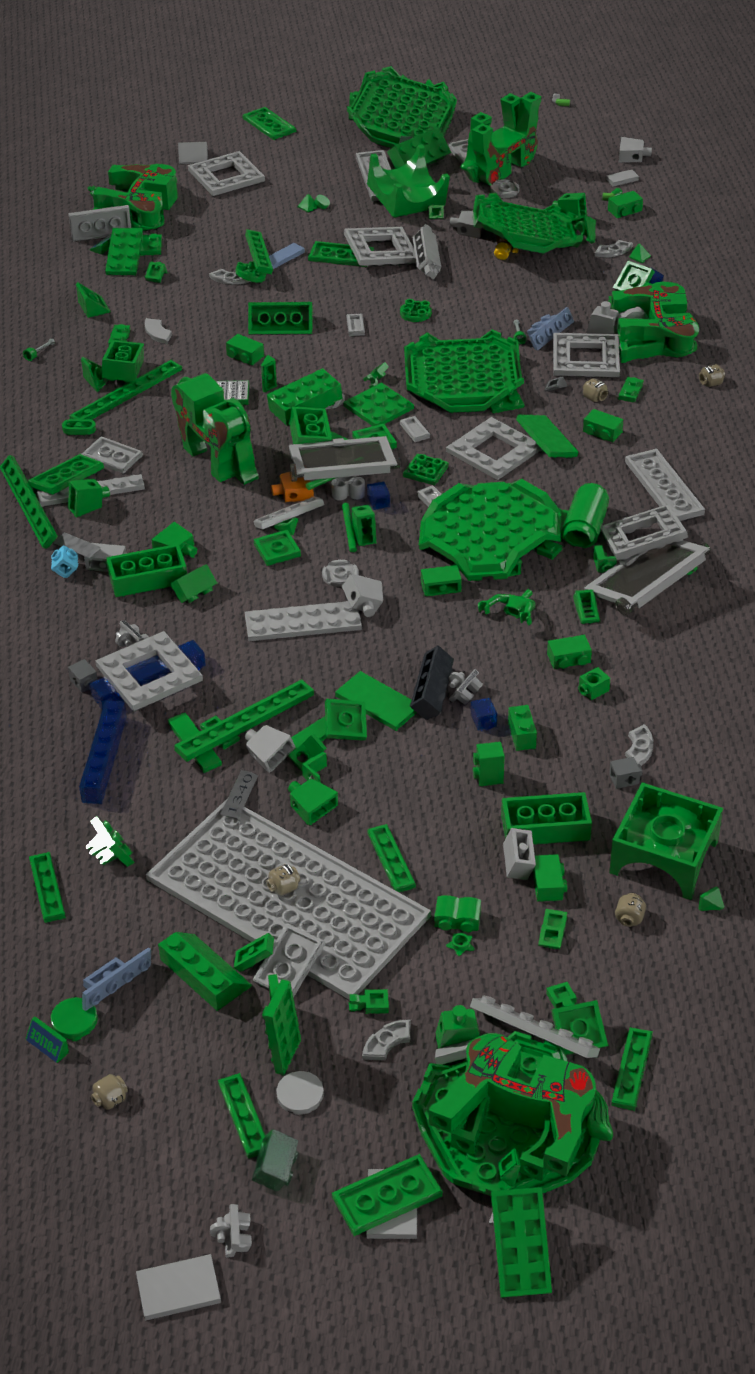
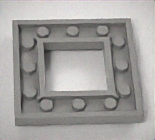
M240 151L188 165V171L212 196L265 181V176ZM234 166L241 175L219 181L211 172Z
M403 227L344 229V235L359 265L381 266L384 264L416 263L415 250ZM391 240L397 251H370L366 242Z
M554 333L553 376L620 377L618 334ZM570 348L602 349V362L570 361Z
M490 417L446 447V452L497 480L542 450L532 438L493 417ZM492 436L515 447L497 461L474 449Z
M669 504L602 525L601 533L617 560H626L630 556L644 554L648 550L663 548L666 544L678 543L688 538L686 529ZM654 523H658L662 531L631 541L624 534L632 533L642 527L648 528Z
M164 631L95 660L96 667L133 711L203 681L202 674ZM158 655L172 673L140 686L126 668Z

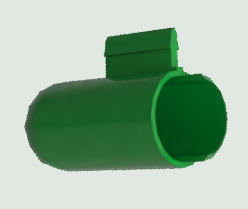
M596 483L582 485L575 492L570 509H559L561 511L562 539H565L572 546L588 548L593 546L598 539L609 505L607 490Z

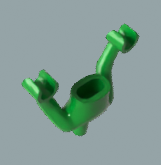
M527 589L522 596L496 594L487 601H480L478 603L479 613L484 610L485 614L488 615L490 607L497 602L507 604L504 607L505 614L520 618L521 623L526 621L527 625H531V610L535 608V601L529 599L533 593Z

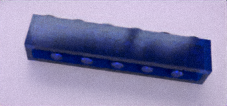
M194 640L178 646L198 670L206 666L205 653ZM158 655L126 668L140 686L172 673ZM105 677L90 683L92 698L102 710L112 708L124 701Z
M105 700L79 785L82 803L102 804L127 719L125 702Z

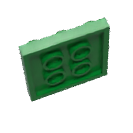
M382 382L343 402L345 408L371 426L386 424L414 409L413 403Z

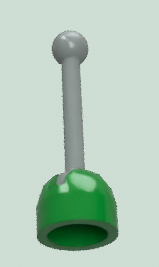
M514 320L513 324L516 326L517 332L514 334L513 339L519 341V344H525L527 341L526 334L520 331L519 320Z
M49 339L47 343L37 349L31 347L25 349L23 357L28 361L34 360L37 357L38 351L53 345L55 340Z

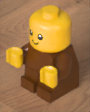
M496 235L497 245L494 255L497 259H507L510 252L518 253V248H514L508 240Z

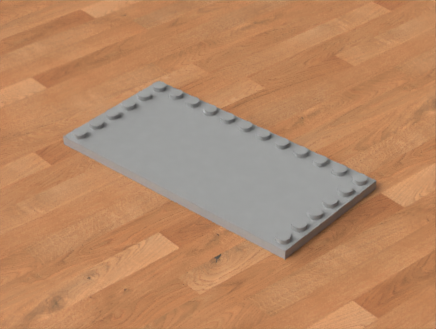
M227 799L146 874V879L251 942L270 933L274 937L275 943L286 923L324 940L325 945L307 975L349 999V994H359L431 917V910L246 807H243L238 819L220 815ZM284 864H288L291 867L294 866L300 876L298 888L283 896L277 895L274 891L271 892L266 883V880L269 879V872Z

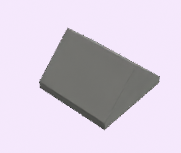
M207 142L178 143L179 164H195L208 160Z

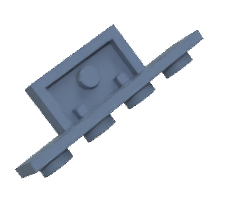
M568 307L557 315H545L541 317V321L532 324V328L527 333L535 350H539L552 340L554 333L562 332L574 322Z
M145 949L126 963L118 958H114L83 979V986L87 990L82 992V1009L87 1011L108 995L113 994L118 988L130 982L141 972L146 971L151 965V949Z

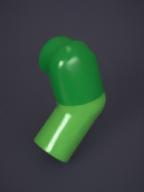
M616 188L611 193H603L602 200H608L610 197L623 194V191L620 188Z

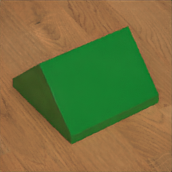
M79 282L76 283L78 303L87 318L111 312L101 295Z

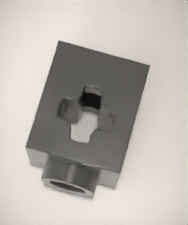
M85 659L68 666L70 681L81 693L91 690L98 685L97 672Z
M634 757L610 761L609 776L616 789L637 785L640 782V776H642V768L640 764H637Z

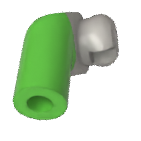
M553 94L552 102L556 105H570V100L560 99V94Z

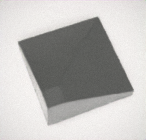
M564 377L549 380L545 391L564 388L568 385Z

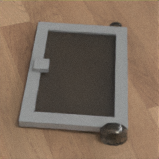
M386 436L349 440L340 438L327 442L289 445L293 464H290L291 482H297V478L304 477V480L390 473V469H400V460L394 457Z
M682 540L678 543L666 544L663 548L648 550L644 554L630 556L626 560H620L618 564L584 587V590L593 589L595 596L614 602L618 611L623 616H628L633 612V608L636 606L638 608L642 607L706 560L705 556L710 553V547L705 542L697 545Z

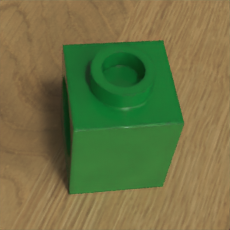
M597 667L579 677V692L581 695L593 700L609 691L610 677Z

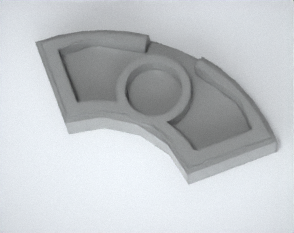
M618 240L611 245H599L595 252V257H615L625 254L633 247V243Z
M224 269L209 273L211 279L223 284L236 285L251 282L242 279L235 272H228Z
M146 318V333L153 340L167 344L172 336V331L163 328L161 320Z
M645 724L629 732L628 736L632 740V746L625 752L627 758L634 757L637 764L641 766L648 761L653 751V737Z
M411 1020L391 1022L384 1025L377 1033L372 1034L364 1046L362 1060H386L388 1052L394 1046L410 1042Z

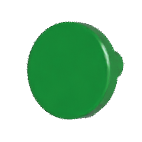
M250 261L249 264L237 263L235 273L242 279L251 282L265 281L266 275L256 271L254 262Z
M407 299L400 308L401 317L409 322L425 321L432 314L430 302L426 300L414 301L413 299Z
M78 997L63 1000L55 1006L51 1013L53 1030L62 1037L72 1041H78L89 1034L98 1022L95 1006L87 1011L83 1010L82 998Z

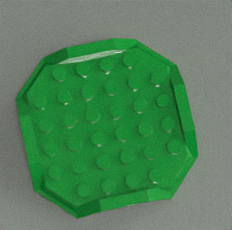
M390 66L382 68L381 72L376 73L374 70L365 73L360 91L352 106H347V112L371 142L393 148L397 144L436 127L440 128L444 136L451 123L457 99L453 93H449L444 81L430 86L403 78Z
M490 193L486 198L485 195L475 196L472 217L474 228L482 229L483 227L487 231L508 240L514 248L544 254L556 247L570 246L578 248L584 237L583 235H577V229L574 228L575 225L569 222L571 218L578 216L571 212L563 213L562 208L555 204L545 209H538L503 202L497 193Z
M493 329L481 338L439 340L427 332L419 337L417 343L411 342L404 347L407 391H411L437 404L450 413L485 411L524 384L520 367L519 341L510 337L505 339L501 337L502 333Z
M523 479L512 483L491 482L478 483L477 485L458 483L432 500L421 520L419 549L431 547L452 560L468 581L482 580V577L493 576L494 579H508L519 558L545 540L561 542V511L546 492Z
M516 1031L507 1037L521 1046L520 1076L518 1079L530 1084L543 1055L567 1061L563 1047L546 1040L544 1043L531 1040L530 1035ZM467 1060L452 1066L435 1063L429 1064L420 1089L418 1088L413 1099L412 1109L421 1135L443 1176L453 1184L491 1196V1191L542 1187V1192L546 1193L571 1183L592 1165L600 1140L590 1136L587 1130L581 1135L580 1148L567 1176L549 1170L543 1181L518 1173L515 1185H508L500 1178L498 1162L514 1148L518 1149L520 1159L522 1153L529 1150L539 1141L544 1129L517 1124L488 1111L474 1155L451 1147V1133L429 1125V1109L432 1104L440 1101L447 1094L450 1086L466 1071Z

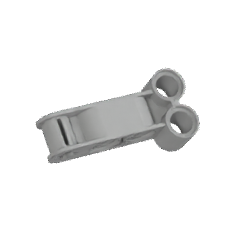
M336 450L337 466L349 465L355 462L354 450L348 452H338ZM356 476L333 479L331 482L332 498L335 500H344L347 496L353 499L363 498L365 496L364 479Z

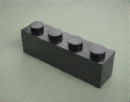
M439 645L424 653L410 707L425 720L437 717L441 713L443 700L446 697V689L449 684V676L453 669L454 658Z

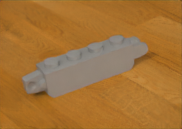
M425 224L412 237L418 269L431 277V279H434L441 270V262L436 235L432 232L431 227Z

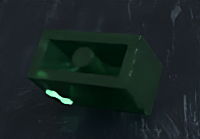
M272 1129L262 1141L252 1181L274 1191H279L284 1185H288L293 1176L291 1167L299 1153L296 1150L299 1140Z

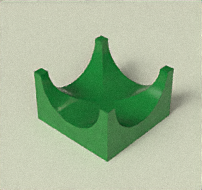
M423 144L417 145L415 154L405 165L393 170L383 169L379 164L376 153L370 155L367 185L393 218L427 211L430 205H446L450 176L442 174L441 179L437 183L432 180L427 170L425 147Z
M642 782L612 840L609 873L618 876L621 868L631 863L650 864L670 874L679 884L683 898L691 900L709 846L716 847L718 843L723 808Z

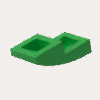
M551 909L545 910L538 946L561 949L567 912Z

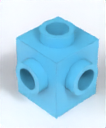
M65 545L53 552L51 556V570L63 578L69 577L78 567V554Z

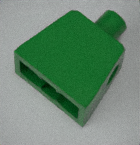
M566 193L552 204L561 207L562 212L565 214L571 212L578 217L587 216L585 193Z
M95 479L69 481L68 509L76 518L102 507V498L110 496V490L107 486L102 487Z
M369 505L352 507V525L358 545L376 544L375 513ZM362 529H366L368 532L364 534Z
M176 522L170 524L151 539L152 549L179 544L183 556L194 557L197 554L193 535Z
M309 779L302 785L293 781L288 787V791L291 793V807L309 826L338 806V792L314 779Z
M457 1005L453 1010L441 1013L436 1029L438 1049L469 1041L480 1036L478 1022L473 1009H466L462 1005Z

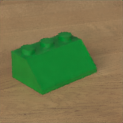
M292 407L289 425L293 444L332 441L326 409ZM321 448L299 449L301 455H312Z

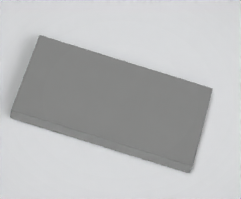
M128 205L68 213L73 242L106 237L112 234L113 228H131Z

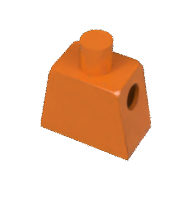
M295 470L281 474L280 484L271 485L272 495L283 494L285 502L304 501L314 497L313 489L307 490L306 484L311 482V480H304V474L297 475Z

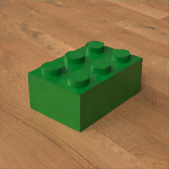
M112 340L102 359V378H107L110 381L123 380L124 382H135L144 362V343Z

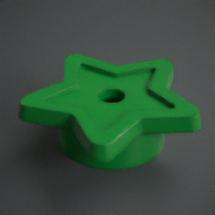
M454 933L452 941L446 944L447 948L455 949L457 956H460L464 951H474L475 949L470 944L472 936H467L463 933Z

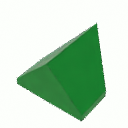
M583 215L569 220L571 224L575 225L574 228L581 235H585L588 242H595V219Z
M82 357L83 377L98 393L108 382L107 378H102V366Z

